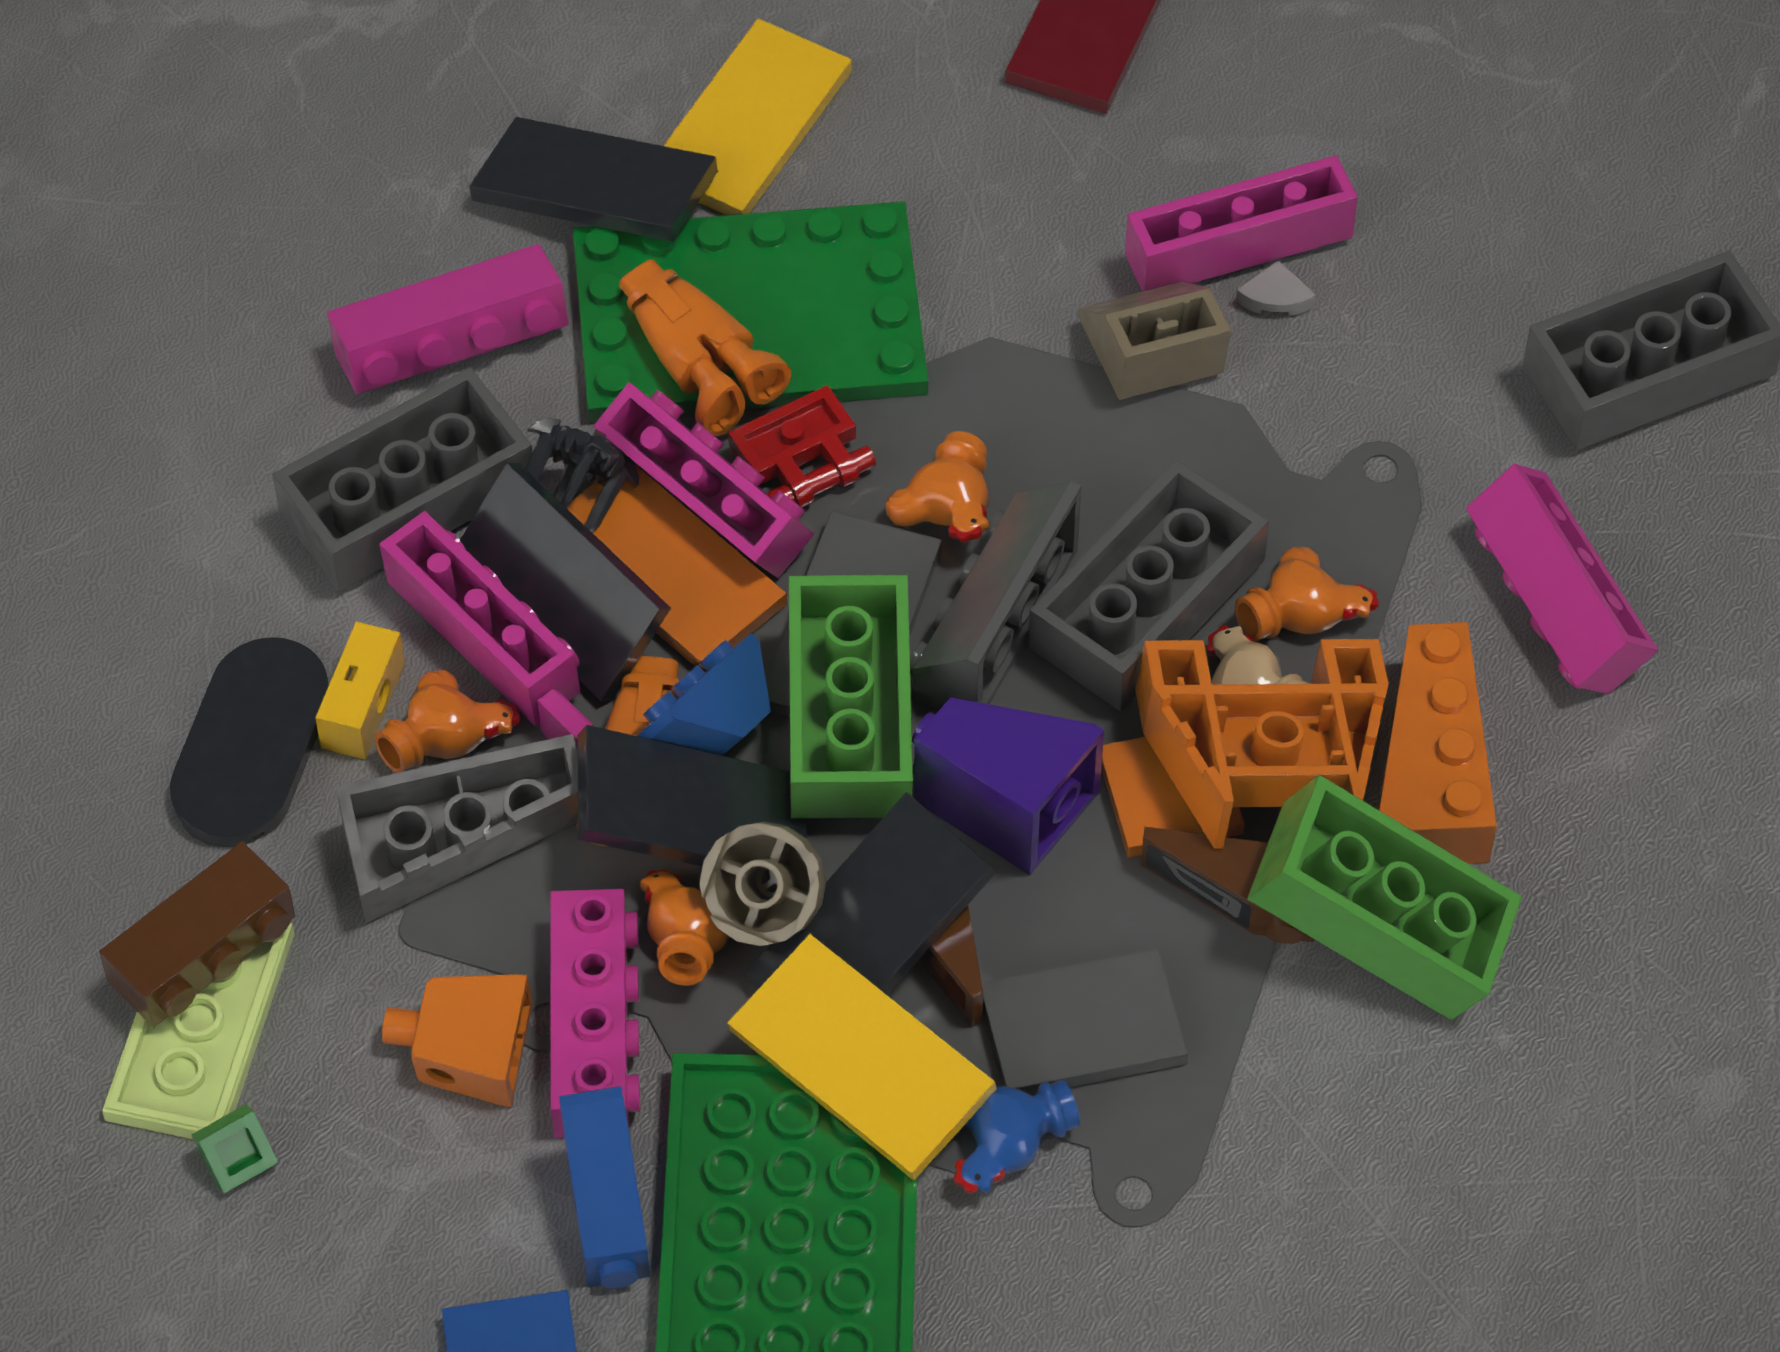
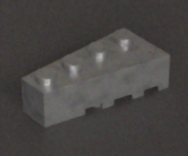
M573 734L337 786L336 792L365 922L368 923L576 823L578 821V753Z

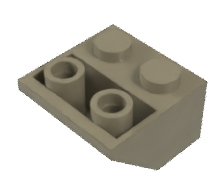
M1182 281L1078 308V318L1119 400L1224 373L1231 329L1211 289L1208 287Z

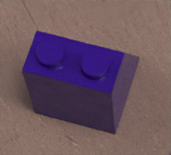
M950 697L936 715L932 712L926 714L913 733L914 764L912 772L914 775V799L933 814L1031 875L1100 793L1104 729L1093 723Z

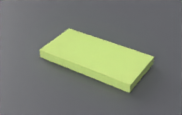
M292 923L289 924L288 928L277 939L271 942H263L246 955L240 966L231 975L224 979L214 980L196 994L191 1005L181 1014L173 1017L168 1016L153 1028L138 1012L136 1013L102 1110L105 1121L193 1139L191 1134L236 1110L295 934Z

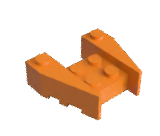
M1321 639L1311 684L1212 685L1204 640L1144 641L1135 687L1143 734L1214 849L1224 848L1232 807H1282L1287 799L1318 775L1328 779L1359 799H1364L1389 684L1379 639Z

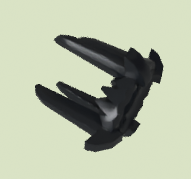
M547 418L536 421L527 429L529 432L540 435L526 470L538 480L549 458L553 457L554 463L562 460L563 464H565V469L553 496L566 508L573 501L587 473L588 481L593 482L597 479L598 484L604 482L584 524L591 532L595 531L600 526L625 481L634 488L639 485V474L635 463L627 455L622 456L609 443L605 442L607 435L597 429L590 435L588 432L577 428L572 429L569 426H561V420Z

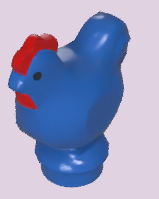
M1060 1080L1052 1084L1044 1081L1038 1087L1037 1094L1033 1096L1012 1087L998 1086L997 1090L991 1094L964 1125L972 1132L977 1149L967 1159H959L955 1163L956 1174L953 1177L954 1183L962 1186L967 1193L974 1194L978 1190L988 1193L991 1185L1002 1181L1006 1174L1026 1169L1035 1161L1040 1139L1046 1133L1051 1132L1055 1137H1065L1066 1131L1080 1127L1078 1108L1066 1081Z

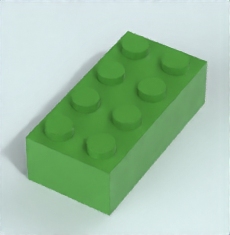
M908 575L789 576L791 818H884L906 792L912 796L913 788Z
M1318 775L1283 803L1247 899L1452 1020L1489 995L1522 896L1328 779Z

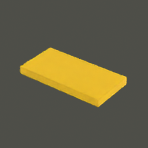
M758 18L663 145L716 156L718 172L698 203L725 215L749 214L851 74L852 59Z
M811 934L804 939L727 1022L733 1034L913 1180L921 1174L979 1110L991 1094L997 1090L994 1080Z

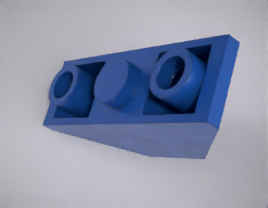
M751 632L733 648L725 639L699 662L706 672L697 665L671 688L678 696L677 699L668 691L642 714L650 724L636 736L717 755L726 753L771 712L759 640Z

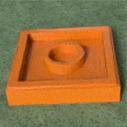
M1146 737L1103 745L1101 770L1127 858L1142 855L1144 827L1205 834ZM1232 807L1226 837L1242 835L1244 833L1245 823L1240 807Z

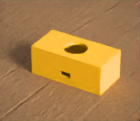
M355 622L315 717L321 749L363 760L367 759L375 739V734L378 732L405 666L400 632ZM350 668H353L349 679L346 680Z

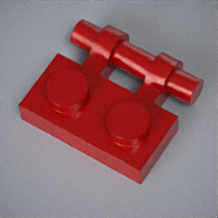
M828 385L728 432L729 447L736 457L742 458L765 477L760 484L775 477L782 483V486L767 492V494L772 498L780 490L801 508L813 503L814 495L837 484L844 488L858 481L860 473L876 466L875 456L867 445L851 453L844 447V444L856 439V424ZM822 455L827 464L804 475L798 466Z

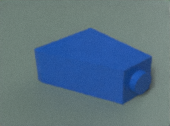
M622 1086L559 1096L566 1158L588 1287L602 1285L611 1289L627 1287L638 1279L650 1277V1269Z

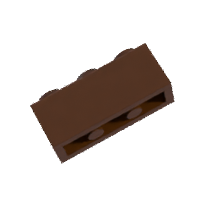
M241 841L99 951L107 981L154 1028L168 1016H177L185 1011L193 1002L196 994L214 980L224 979L231 975L240 966L243 958L260 944L271 942L284 933L290 921L296 917L290 888L260 857Z

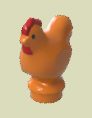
M955 431L948 434L935 450V460L918 469L906 488L897 489L888 497L885 509L887 516L895 526L908 527L925 521L950 526L948 531L950 538L958 539L961 543L979 539L982 536V532L989 528V521L986 519V509L990 502L987 484L983 477V473L986 470L988 451L984 442L977 436L964 431Z
M1292 547L1287 549L1281 556L1279 566L1271 575L1268 590L1252 587L1247 591L1246 595L1239 597L1235 601L1234 610L1237 622L1243 629V633L1250 636L1253 641H1259L1263 638L1273 639L1279 634L1281 628L1302 634H1314L1323 632L1342 620H1351L1356 617L1367 618L1371 611H1376L1379 607V600L1377 599V592L1366 588L1363 584L1344 585L1336 582L1320 568L1318 554L1311 548Z
M431 671L420 678L417 684V692L408 704L407 719L405 721L390 719L385 724V728L375 734V745L385 764L395 773H399L410 768H419L423 763L424 756L444 759L464 756L486 739H492L500 734L511 733L512 727L519 724L521 717L516 704L506 703L504 700H497L494 703L475 702L459 691L455 676L449 671Z
M667 869L650 870L646 877L640 881V888L646 893L645 901L649 905L647 929L650 937L658 944L657 959L659 961L660 973L665 979L677 985L689 986L697 984L703 980L713 964V954L725 945L730 936L718 929L710 917L713 915L707 907L705 897L702 898L700 889L684 887L681 885V876L673 874Z

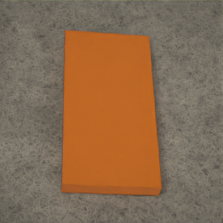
M635 465L639 474V485L634 488L625 481L600 526L592 533L671 607L656 634L694 667L699 665L706 672L699 663L725 639L734 648L751 632L753 633L787 605V593ZM597 481L574 498L567 507L583 524H585L604 482L602 484H598Z

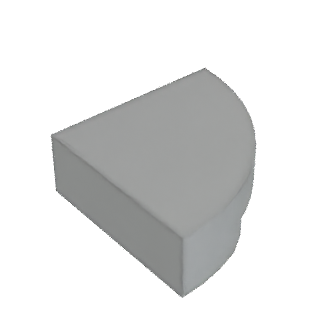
M1278 260L1238 288L1236 302L1255 313L1261 314L1262 310L1288 312V315L1291 316L1304 313L1315 307L1316 294Z

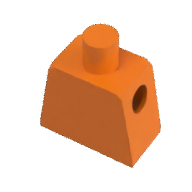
M521 974L433 977L426 982L420 1011L393 1007L386 1009L382 1027V1041L384 1044L412 1047L411 1059L416 1077L422 1083L500 1106L512 1107L533 1006L528 977Z

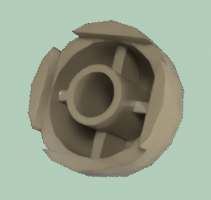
M764 821L737 827L732 832L718 839L703 861L699 885L702 898L705 897L707 907L713 915L710 917L718 929L738 942L764 946L789 940L809 926L823 903L826 877L822 859L807 838L788 826ZM768 873H770V880L767 881ZM776 884L777 890H774L771 887Z

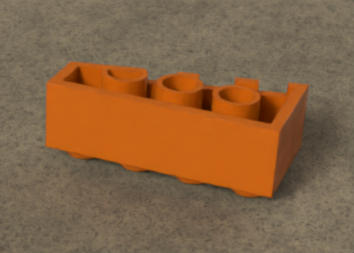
M1468 622L1409 625L1379 811L1464 862L1471 864L1490 862L1497 824Z

